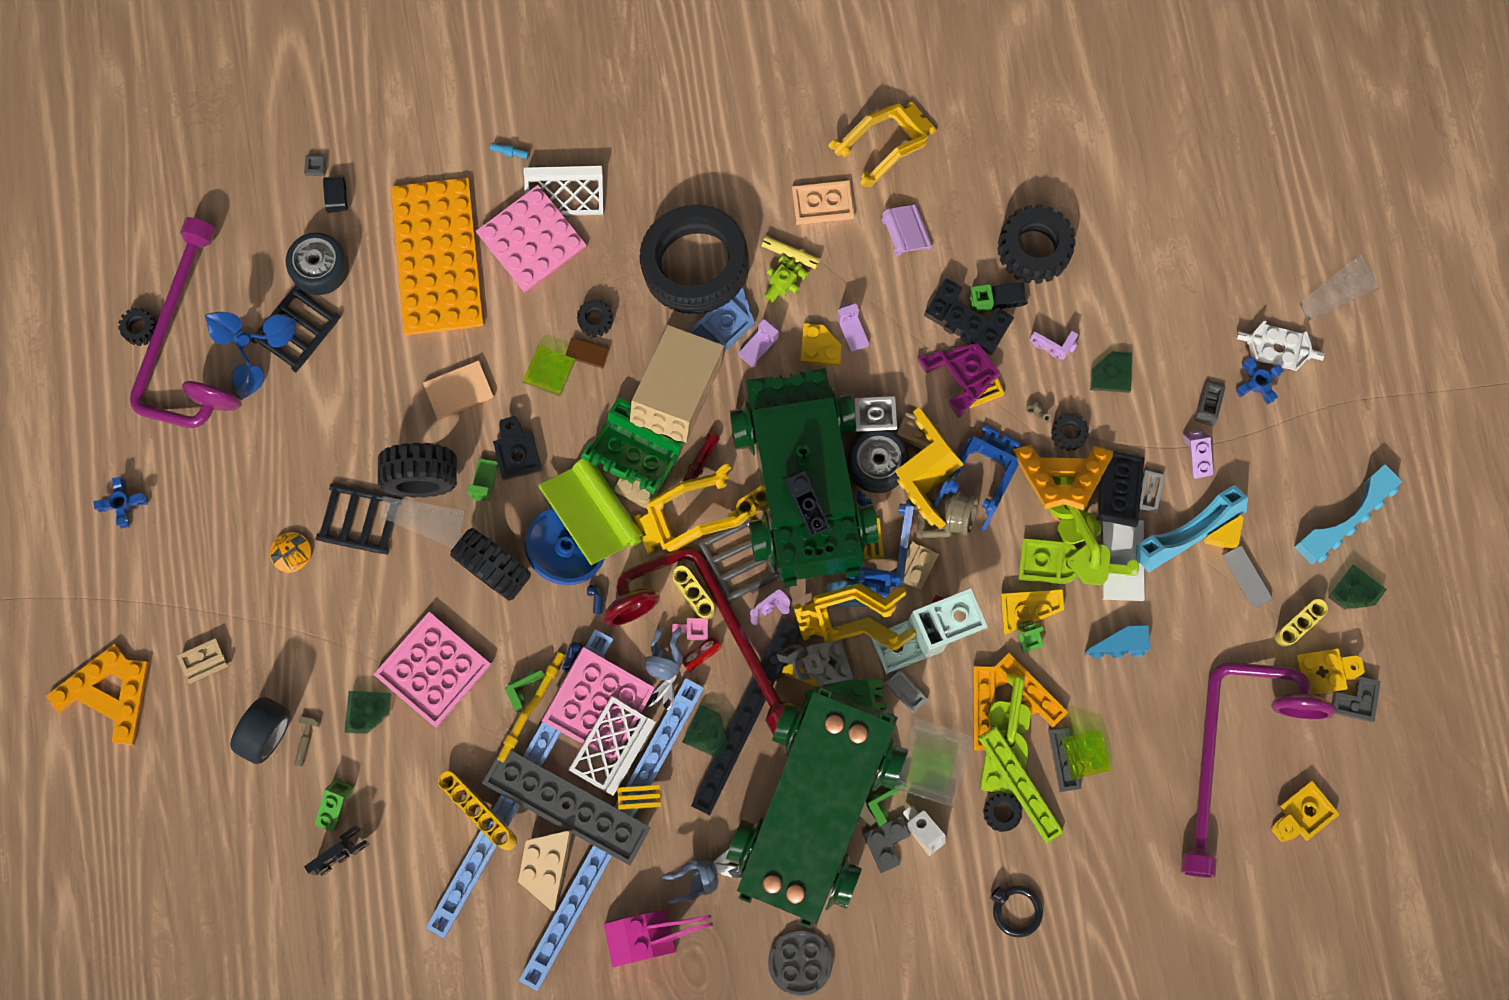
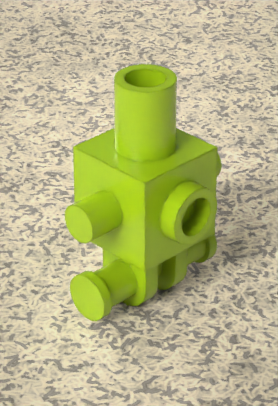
M785 254L780 257L778 262L782 264L777 270L771 267L767 271V274L771 276L769 280L770 288L764 294V297L771 303L780 294L784 297L789 291L796 294L800 288L796 285L797 275L802 280H805L810 273L802 269L801 264L796 265L794 259H788Z

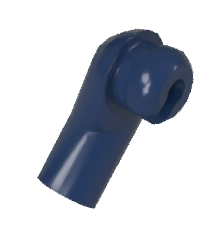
M589 585L587 587V595L594 596L593 613L603 614L604 597L601 589L597 585Z
M572 642L569 645L562 666L565 672L570 670L577 654H579L583 647L581 643Z

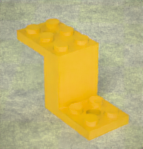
M918 407L913 411L917 417L914 421L923 430L931 444L895 472L899 477L897 482L907 491V496L919 508L918 511L931 526L935 524L941 529L946 523L925 494L964 464L933 422Z

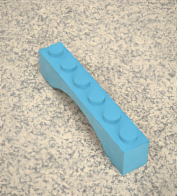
M1384 464L1364 482L1361 502L1346 522L1326 529H1314L1295 548L1311 565L1316 561L1321 563L1329 556L1327 551L1331 548L1335 550L1343 543L1341 538L1345 535L1349 537L1358 529L1355 525L1359 522L1363 524L1372 516L1369 512L1373 509L1377 511L1386 503L1383 499L1387 496L1391 498L1400 490L1397 486L1403 481Z
M1236 485L1231 486L1218 494L1199 515L1185 525L1168 533L1151 535L1136 545V560L1148 572H1151L1238 516L1246 513L1248 497Z

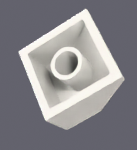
M895 396L855 398L856 431L897 430Z

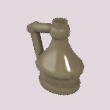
M959 491L956 494L953 493L941 499L935 509L946 523L943 527L944 529L925 530V519L918 511L916 535L921 539L950 537L952 533H962L968 536L976 520L978 499L976 497L969 498ZM936 500L929 501L932 503V505H934ZM914 504V509L918 511L919 508Z

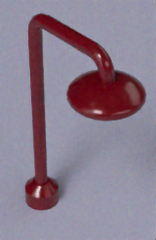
M679 548L622 572L616 586L619 598L609 605L603 616L604 623L612 627L624 625L642 617L651 611L660 600L659 592L653 589L630 591L629 583L632 580L681 560L687 559L694 562L770 706L765 721L772 735H774L787 702H781L703 554L694 548Z

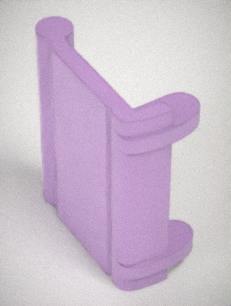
M916 204L887 209L882 213L883 218L881 221L887 226L895 247L893 251L895 256H900L908 251L927 250L933 247Z
M776 590L775 593H772L759 603L755 609L750 611L751 625H757L758 618L763 614L766 616L775 609V605L782 614L787 615L790 606V600L787 595L781 590Z

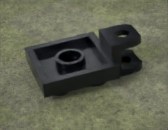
M515 416L501 419L499 427L503 439L495 440L493 444L502 480L505 481L542 471L533 432L523 433L521 425ZM516 451L523 454L520 461L512 459Z
M354 826L339 836L342 842H338L305 865L304 868L307 873L324 876L332 870L331 866L335 863H343L350 858L349 854L356 855L370 845L369 841L364 840L355 846L350 839L361 831L360 827Z

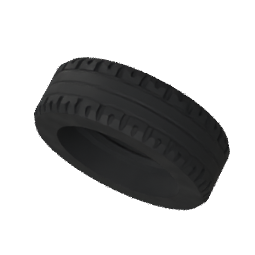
M686 205L666 212L650 226L641 243L640 265L649 291L662 305L676 312L702 314L717 310L719 307L729 303L731 299H734L746 282L749 271V254L745 236L736 221L732 220V217L714 207ZM686 235H711L721 240L727 248L728 263L724 270L713 280L696 286L680 285L669 280L664 274L661 264L662 256L666 249L677 239Z

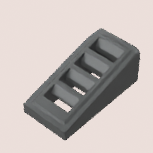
M1206 381L1195 418L1196 422L1209 426L1215 425L1226 387ZM1208 391L1218 393L1219 396L1208 393Z

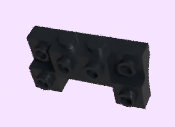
M945 278L925 311L924 316L942 326L947 333L956 334L966 344L978 343L983 351L993 355L1013 322L1014 317L997 307L990 320L957 302L956 300L963 287Z

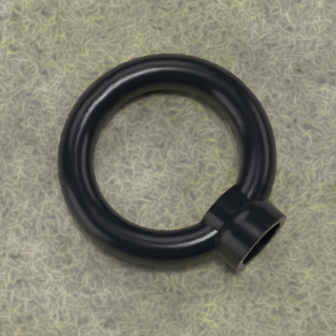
M999 885L990 896V899L994 901L993 917L1002 932L1011 937L1021 938L1031 935L1038 929L1043 918V906L1034 891L1020 885L1007 888ZM1014 894L1028 897L1033 903L1035 910L1033 921L1022 929H1015L1007 925L1001 913L1002 905L1008 900L1009 896Z

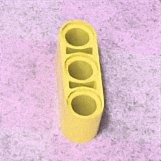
M676 567L672 573L674 584L699 618L710 620L715 614L713 602L687 567ZM679 573H686L688 576L684 581H679L676 577ZM691 589H697L699 595L692 598L688 595V592ZM707 605L711 608V611L708 614H702L700 608Z
M1315 599L1302 608L1275 634L1277 645L1288 647L1297 642L1328 612L1326 602L1321 599ZM1312 606L1318 607L1319 615L1312 611ZM1298 619L1304 621L1305 628L1298 625ZM1283 632L1290 635V641H1286L1283 638Z

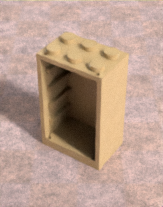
M667 325L632 399L630 422L638 427H645L657 434H664L676 441L687 443L720 370L724 345Z

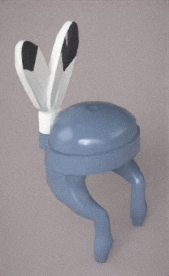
M660 625L656 629L655 636L651 642L652 656L646 658L645 668L652 677L665 682L651 694L647 706L655 705L663 697V705L669 710L674 702L673 684L683 663V654L676 646L677 638L681 633V627H678L672 634L670 642L672 657L670 658L657 645L663 626Z
M729 849L716 858L714 862L703 859L687 861L682 865L681 870L674 873L668 872L662 876L663 879L673 880L685 875L689 870L693 872L689 894L675 896L668 903L677 904L681 901H693L701 895L705 894L707 896L712 894L719 885L718 873L733 878H741L744 870L740 875L738 867L729 864L731 861L726 859Z

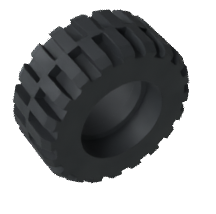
M1039 204L1035 208H1032V205L1025 206L1024 211L1019 208L1014 212V215H1010L1007 218L999 236L997 250L998 255H1001V264L1007 265L1005 270L1009 274L1011 272L1015 273L1014 278L1018 280L1020 277L1024 278L1025 283H1031V280H1035L1036 284H1041L1043 279L1049 282L1053 280L1054 276L1058 277L1066 269L1074 253L1076 239L1073 238L1075 235L1074 229L1069 228L1070 221L1068 219L1064 220L1062 218L1064 214L1060 211L1056 213L1053 211L1054 208L1050 206L1046 209L1043 208V205ZM1038 231L1050 238L1054 245V251L1047 257H1032L1022 250L1018 239L1025 232Z
M402 443V445L387 447L378 455V486L385 493H390V495L410 498L435 497L451 492L457 485V456L448 447L431 443Z
M470 528L464 533L450 553V556L508 601L513 600L531 576V572L474 528Z

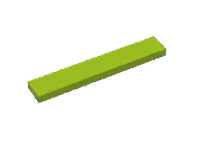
M997 726L992 727L977 737L1043 841L1048 844L1061 835L1064 831Z

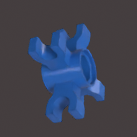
M1252 357L1247 359L1242 364V367L1251 378L1247 383L1241 385L1236 390V393L1239 397H1242L1250 391L1260 392L1267 405L1274 402L1278 396L1269 384L1272 379L1284 372L1281 365L1279 364L1269 371L1259 370ZM1256 378L1262 379L1264 384H1259Z
M121 477L112 478L114 493L110 495L108 500L93 501L94 509H98V512L116 510V525L120 526L121 529L128 528L130 526L127 513L132 510L133 506L148 505L147 496H144L143 493L127 496L125 494V480H122ZM124 499L123 505L117 507L118 502Z

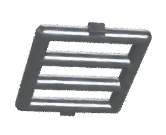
M751 517L740 526L721 530L700 540L698 543L703 556L709 563L729 602L751 592L753 594L759 591L760 587L779 578L776 563L773 568L768 560L755 562L753 559L724 574L721 573L717 563L752 547L751 538L715 556L712 555L708 547L746 527L749 528V521L753 520ZM766 562L771 571L770 574L733 592L730 591L726 581Z

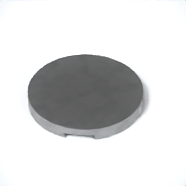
M806 930L790 931L782 935L771 948L768 958L771 978L781 990L790 995L807 996L817 992L826 984L832 972L833 961L830 949L825 941L813 932Z

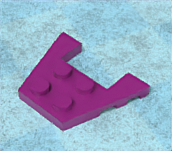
M978 343L953 348V351L942 353V351L934 352V355H920L917 357L918 363L926 374L945 365L964 390V393L949 400V405L958 418L971 407L1000 374Z

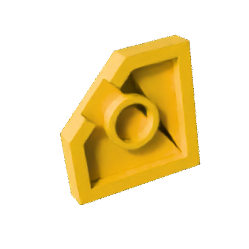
M804 323L800 363L840 366L842 345L824 325Z

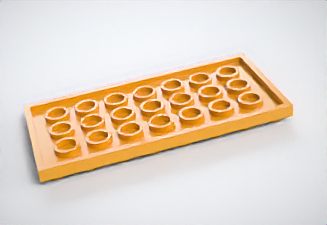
M469 178L391 186L404 334L414 335L484 326Z

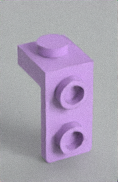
M856 303L842 305L837 310L836 317L851 352L869 346L858 318L859 309Z
M763 319L758 325V332L742 348L738 356L753 367L778 340V327L771 321L767 322Z
M1035 331L1030 341L1035 347L1050 352V355L1054 358L1064 360L1068 352L1073 353L1077 347L1078 342L1076 339L1078 334L1071 331L1062 347Z
M1199 429L1183 434L1184 443L1190 447L1192 476L1195 479L1212 476L1213 464L1210 436Z

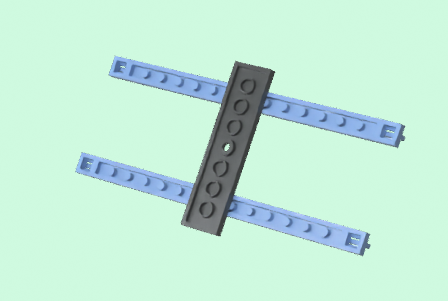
M595 629L585 648L604 658L614 640ZM687 678L684 680L672 707L667 711L626 787L652 785L704 690L703 687ZM544 722L540 725L523 757L510 751L505 762H501L496 758L482 782L485 786L501 794L493 811L508 827L521 805L565 830H572V834L593 845L519 979L520 982L536 991H539L612 856L631 866L651 827L634 818L638 809L619 810L618 802L613 807L542 768L562 733ZM648 791L623 792L622 796L644 795ZM644 799L625 800L623 804L642 803ZM566 801L570 803V808L567 810L562 807ZM493 820L488 824V829L493 826ZM482 831L477 836L426 926L428 930L442 938H446L497 848ZM443 916V918H442L440 924H439L438 927L436 928V926H437V924L439 923L441 917Z

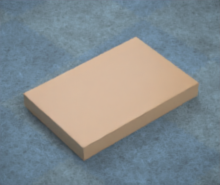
M850 180L792 186L796 225L854 219Z
M479 361L423 382L438 420L494 398Z

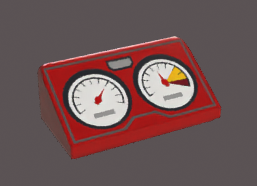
M710 637L685 655L682 665L687 672H691L721 649V644L714 637Z

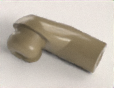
M1038 402L1027 404L1026 410L1028 414L1034 413L1044 423L1051 421V414Z

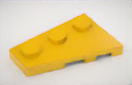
M1063 590L1000 594L1003 635L1016 630L1015 628L1020 627L1022 622L1028 620L1036 622L1064 611Z

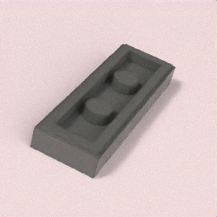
M1070 726L1049 729L1048 733L1059 792L1081 789Z

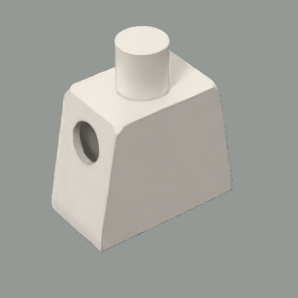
M912 805L903 812L909 821L907 823L908 830L929 856L946 844V835L924 810L918 813ZM919 825L926 826L924 828H918Z

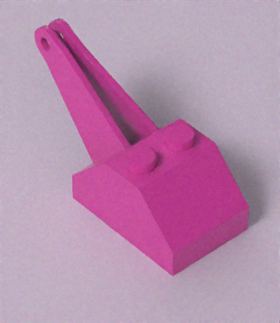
M661 910L604 924L612 967L676 953L673 940L713 926V922L694 926L672 934L670 926L710 919L711 915L669 921L667 910Z

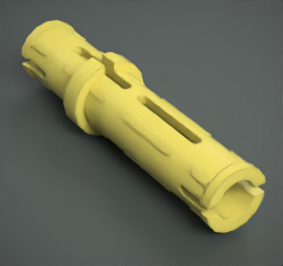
M769 236L764 238V241L771 244L763 242V248L781 255L785 254L786 257L794 259L797 264L802 263L814 270L817 269L818 265L813 262L819 263V257L810 255L804 249H796Z

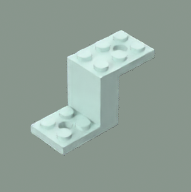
M968 589L912 612L908 621L888 628L898 635L908 628L916 630V636L903 645V650L900 653H895L871 638V641L885 674H889L942 653L949 643L987 629L988 626L972 589ZM962 611L965 614V620L961 622L955 620L954 612Z

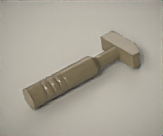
M300 716L298 723L306 724L304 734L300 739L294 765L302 767L309 742L311 726L319 727L320 723L315 719Z

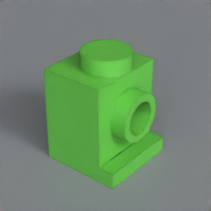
M991 285L971 287L970 304L971 307L975 308V312L991 311L994 304Z

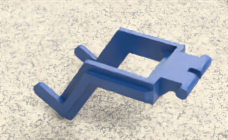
M986 424L982 429V432L985 433L982 440L976 437L968 439L959 456V459L965 464L969 454L978 452L1002 464L1005 470V474L992 500L985 498L981 506L987 509L985 514L988 515L981 529L984 532L1019 465L1017 457L1010 453L1013 447L1018 448L1021 443L1006 434L1002 440L999 439L1000 431ZM963 466L948 476L933 505L937 508L944 494H949L950 491L956 494L960 484L956 483V480Z
M862 491L857 492L856 500L859 504L871 502V499L865 498L866 494H863ZM906 500V504H899L898 513L904 514L897 567L892 571L862 567L859 570V575L850 577L849 580L858 581V583L865 585L883 597L892 593L889 592L890 586L899 587V584L904 581L907 548L914 503L911 500Z

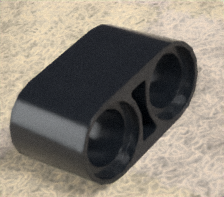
M344 176L324 177L323 189L327 213L347 211V192Z
M1010 283L991 287L994 301L993 310H996L997 307L999 309H1007L1028 304L1025 283Z

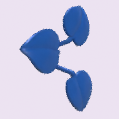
M213 312L205 315L211 339L217 344L233 342L237 345V349L244 358L246 366H236L231 378L235 392L242 398L248 397L262 386L264 374L258 366H250L243 347L248 345L251 337L268 339V344L271 347L286 345L295 333V319L281 314L272 315L263 324V331L266 335H258L243 331L240 318L233 313Z

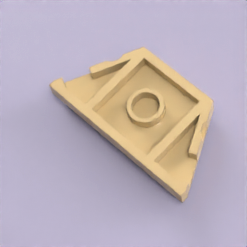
M572 830L526 840L518 882L551 911L557 910Z

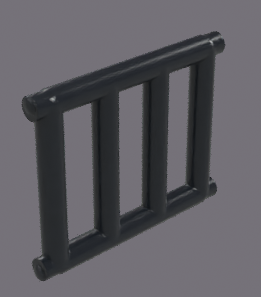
M296 285L270 316L284 313L294 318L297 323L316 335L309 345L293 335L290 342L304 351L299 358L295 360L280 348L271 347L267 339L252 337L250 340L252 343H259L286 362L295 373L304 365L341 318L339 314H332L306 296ZM295 297L328 320L322 329L288 307ZM263 325L255 334L265 335Z
M331 483L329 487L331 494L320 534L317 533L315 540L388 555L389 548L387 546L398 504L401 505L403 498ZM339 493L348 494L351 497L340 537L328 535ZM359 497L368 498L370 503L360 540L348 539ZM378 501L390 503L380 543L379 545L367 543Z

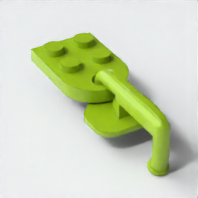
M1052 477L1056 485H1072L1076 477ZM1065 504L1049 508L1048 510L1052 515L1061 518L1058 532L1062 540L1067 544L1085 541L1091 552L1089 566L1092 569H1098L1101 566V548L1095 537L1101 533V524L1096 520V515L1085 511L1087 505L1084 510Z
M1023 538L1019 580L1066 584L1078 577L1084 584L1102 585L1107 581L1109 574L1137 576L1139 574V563L1133 559L1127 565L1110 564L1109 549L1105 545L1099 544L1101 548V566L1098 569H1092L1089 566L1091 552L1087 544L1078 550L1074 545L1065 542Z
M1009 673L1007 681L1013 685L1011 702L997 701L993 703L990 707L988 723L991 728L997 726L1025 770L1028 746L1021 735L1029 729L1031 711L1026 705L1021 704L1025 682L1024 676L1017 673ZM985 750L979 789L1014 795Z

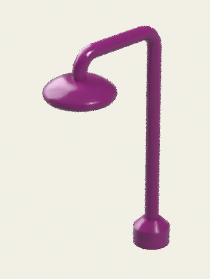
M186 217L182 225L180 234L186 243V247L130 394V404L135 413L143 417L185 428L202 426L210 418L213 409L233 411L242 406L241 400L235 395L196 381H185L182 384V389L186 395L194 402L202 405L199 412L194 416L148 406L142 401L144 391L197 250L210 245L216 232L214 226L196 218Z
M1230 662L1217 666L1210 674L1194 848H1191L1182 855V874L1202 878L1216 877L1217 859L1207 849L1222 679L1226 675H1242L1294 681L1298 686V693L1285 694L1273 700L1271 707L1276 713L1300 719H1327L1333 717L1337 712L1336 707L1325 698L1311 694V683L1301 671L1289 667Z

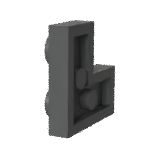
M1358 677L1355 696L1335 692L1332 704L1337 709L1336 715L1375 722L1381 681Z
M902 817L863 834L880 874L900 865L891 845L910 837Z

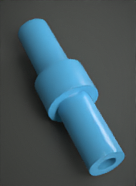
M491 143L490 150L504 153L505 156L529 158V151L517 149L515 146L508 144L504 146L496 143Z

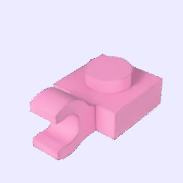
M687 618V624H672V634L678 627H681L680 635L687 634V640H707L708 619Z

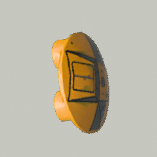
M294 532L280 535L275 539L270 549L272 563L276 568L286 573L302 569L312 557L308 540L301 534Z

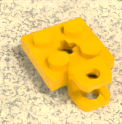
M1339 648L1296 655L1298 669L1307 676L1311 683V694L1314 695L1347 690L1346 680L1358 678L1365 672L1361 657L1349 656L1341 658ZM1351 665H1354L1356 670H1352ZM1319 667L1327 670L1325 678H1321V675L1316 674Z
M1310 781L1279 806L1284 816L1273 824L1271 830L1281 842L1292 840L1299 834L1307 841L1340 814L1314 782ZM1305 806L1313 808L1311 811L1312 816L1305 814Z

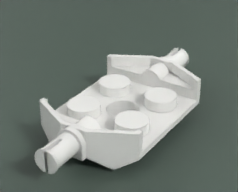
M1263 321L1253 334L1240 331L1237 333L1236 339L1247 341V344H1249L1250 354L1255 361L1274 366L1280 364L1282 368L1297 371L1306 360L1314 358L1323 361L1324 352L1312 349L1307 331L1302 334L1265 324L1266 321ZM1274 344H1280L1283 347V352L1275 351Z

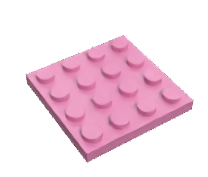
M539 185L476 230V234L524 293L528 292L587 247Z
M428 612L373 675L437 729L492 665L433 614Z
M582 647L541 721L583 744L611 696L641 714L655 688ZM613 703L609 709L610 717L621 716L620 707ZM634 715L626 717L628 729L634 727L638 717ZM623 718L612 721L614 733L625 730ZM601 723L598 728L600 736L611 734L609 723ZM626 732L615 735L618 747L623 746L627 740ZM612 736L601 739L604 751L615 748ZM598 740L590 742L587 746L597 753L600 752ZM616 751L605 753V757L615 762L617 758Z

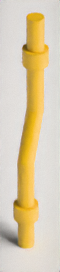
M557 652L551 665H548L544 672L546 675L536 694L520 714L510 735H507L503 741L504 746L497 757L499 761L505 762L511 749L515 748L518 742L517 738L528 717L542 700L552 679L556 678L559 672L558 668L565 657L564 654Z

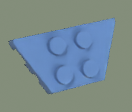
M743 287L734 299H731L723 307L708 312L687 332L724 345L723 350L727 351L755 325Z

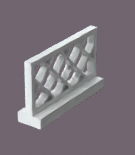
M602 166L524 168L525 194L530 191L529 182H538L542 186V190L545 189L552 195L550 198L551 202L555 198L562 205L558 210L563 216L604 215ZM598 180L599 187L592 193L586 185L590 181ZM557 181L561 187L553 194L547 186L551 182ZM571 181H577L581 185L574 194L566 187ZM583 188L591 195L584 203L576 196ZM563 189L572 195L565 203L557 197ZM593 197L599 202V210H590L586 206ZM573 198L581 204L577 210H570L567 207Z
M611 696L568 770L613 796L656 722ZM613 703L620 707L621 716L610 717L609 709ZM631 715L638 717L640 720L637 726L628 729L626 717ZM623 718L625 730L614 733L612 721ZM608 722L611 734L600 736L598 730L600 724ZM626 732L628 739L626 745L618 747L615 735ZM612 736L615 748L604 751L601 739ZM598 740L600 752L589 755L587 746L590 742ZM616 751V762L607 765L605 753ZM601 755L604 766L593 769L590 757ZM587 759L590 770L580 772L575 769L579 760ZM605 769L607 777L604 783L600 784L595 780L594 772ZM591 773L592 778L588 777L585 774Z

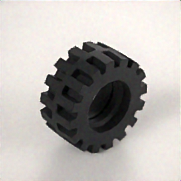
M591 299V302L585 301V305H581L580 310L577 312V321L581 331L586 333L587 336L592 335L593 337H596V335L601 337L603 333L607 334L608 329L612 328L613 323L611 308L607 306L606 302L602 303L599 299L597 301ZM592 312H600L603 315V321L600 324L592 325L587 322V316Z
M132 308L131 312L127 310V314H122L121 317L123 319H119L118 322L120 324L118 326L120 334L132 345H147V341L151 340L157 321L147 310L142 308L138 310ZM136 321H145L144 330L137 334L131 332V327Z
M1071 412L1066 415L1062 414L1052 426V441L1054 440V444L1056 446L1059 445L1062 450L1065 448L1066 451L1071 449L1074 451L1080 448L1089 435L1087 421H1083V417L1081 415L1078 417L1077 413L1073 415ZM1065 425L1074 426L1078 430V436L1075 439L1066 438L1062 434V427Z
M999 793L988 799L983 809L984 820H986L987 825L999 832H1007L1014 829L1020 823L1023 812L1020 802L1016 800L1017 798L1008 793ZM998 804H1006L1010 807L1012 814L1008 821L1002 822L995 817L994 810Z

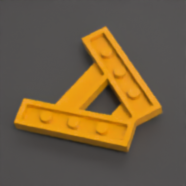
M1031 444L1013 449V456L1017 457L1019 467L1044 509L1065 504L1084 510L1113 457V451L1093 446L1087 458H1040ZM1052 477H1076L1072 485H1056Z
M113 644L47 694L46 697L59 713L75 701H80L115 721L112 743L135 745L149 662L128 660L120 648ZM111 674L122 679L119 700L95 686Z
M1010 653L995 667H973V750L985 751L977 737L991 729L988 718L990 707L995 703V688L1008 683L1007 675L1009 673H1017L1024 676L1025 682L1021 704L1026 705L1030 709L1031 715L1038 713L1053 728L1068 713Z

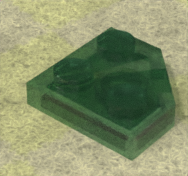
M1112 351L1090 371V390L1130 393L1132 353Z
M1353 564L1329 594L1328 598L1344 610L1373 607L1387 589Z
M349 691L344 732L349 734H368L390 715L392 694Z
M700 705L682 742L720 760L729 742L722 724L721 714Z

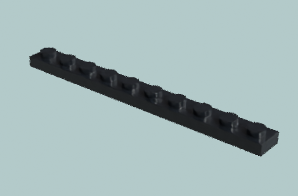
M782 619L761 662L773 686L784 665V662H779L777 654L794 644L800 632L798 626ZM753 678L691 807L709 816L766 702L755 678Z

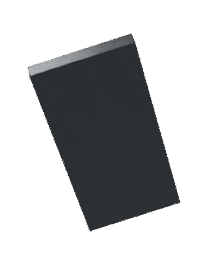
M1113 451V457L1100 480L1096 520L1137 528L1144 457Z

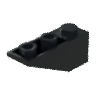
M799 469L782 477L781 479L789 498L810 537L830 529L805 470Z

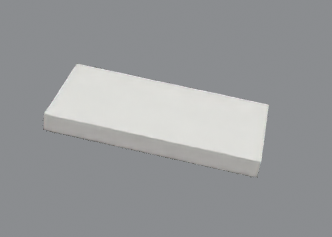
M1139 520L1137 528L1102 521V545H1105L1110 551V564L1127 565L1130 560H1136V545L1144 540V520ZM1139 563V574L1137 576L1109 574L1107 581L1102 584V600L1144 601V567Z

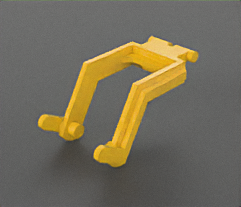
M913 101L907 105L906 109L898 103L867 115L842 141L834 139L828 146L830 149L835 150L834 153L837 156L842 155L845 158L851 153L849 148L871 126L889 118H894L912 140L896 147L871 173L866 171L862 174L860 184L863 187L871 188L900 158L924 148L929 137L926 133L929 132L932 135L937 129L927 117L922 118L923 113Z
M730 463L721 466L714 474L676 484L650 500L649 504L646 505L648 514L643 517L641 514L634 516L637 527L641 533L646 534L642 537V541L647 554L654 553V547L661 544L663 550L675 551L702 535L740 526L751 516L750 512L739 515L737 510L728 513V518L700 524L678 537L672 536L663 513L664 504L688 491L716 485L717 489L726 487L725 481L729 479L727 472L732 468Z
M858 583L812 596L814 601L812 604L805 606L801 604L794 605L803 640H808L811 637L810 635L817 634L824 637L826 643L865 633L889 649L897 650L916 636L914 628H908L898 635L870 617L831 627L826 609L827 606L856 599L880 613L883 617H889L896 609L895 603L906 595L904 587H899L886 597H883L865 585Z

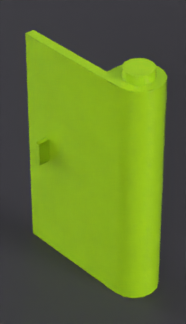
M581 459L572 469L538 485L590 565L630 545L635 547L642 541L643 534L598 467L592 464V461L587 462Z

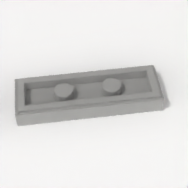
M1242 546L1222 556L1253 609L1273 599Z

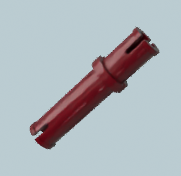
M711 432L708 433L693 463L687 467L688 472L682 481L695 479L703 474L702 469L720 440L717 435Z

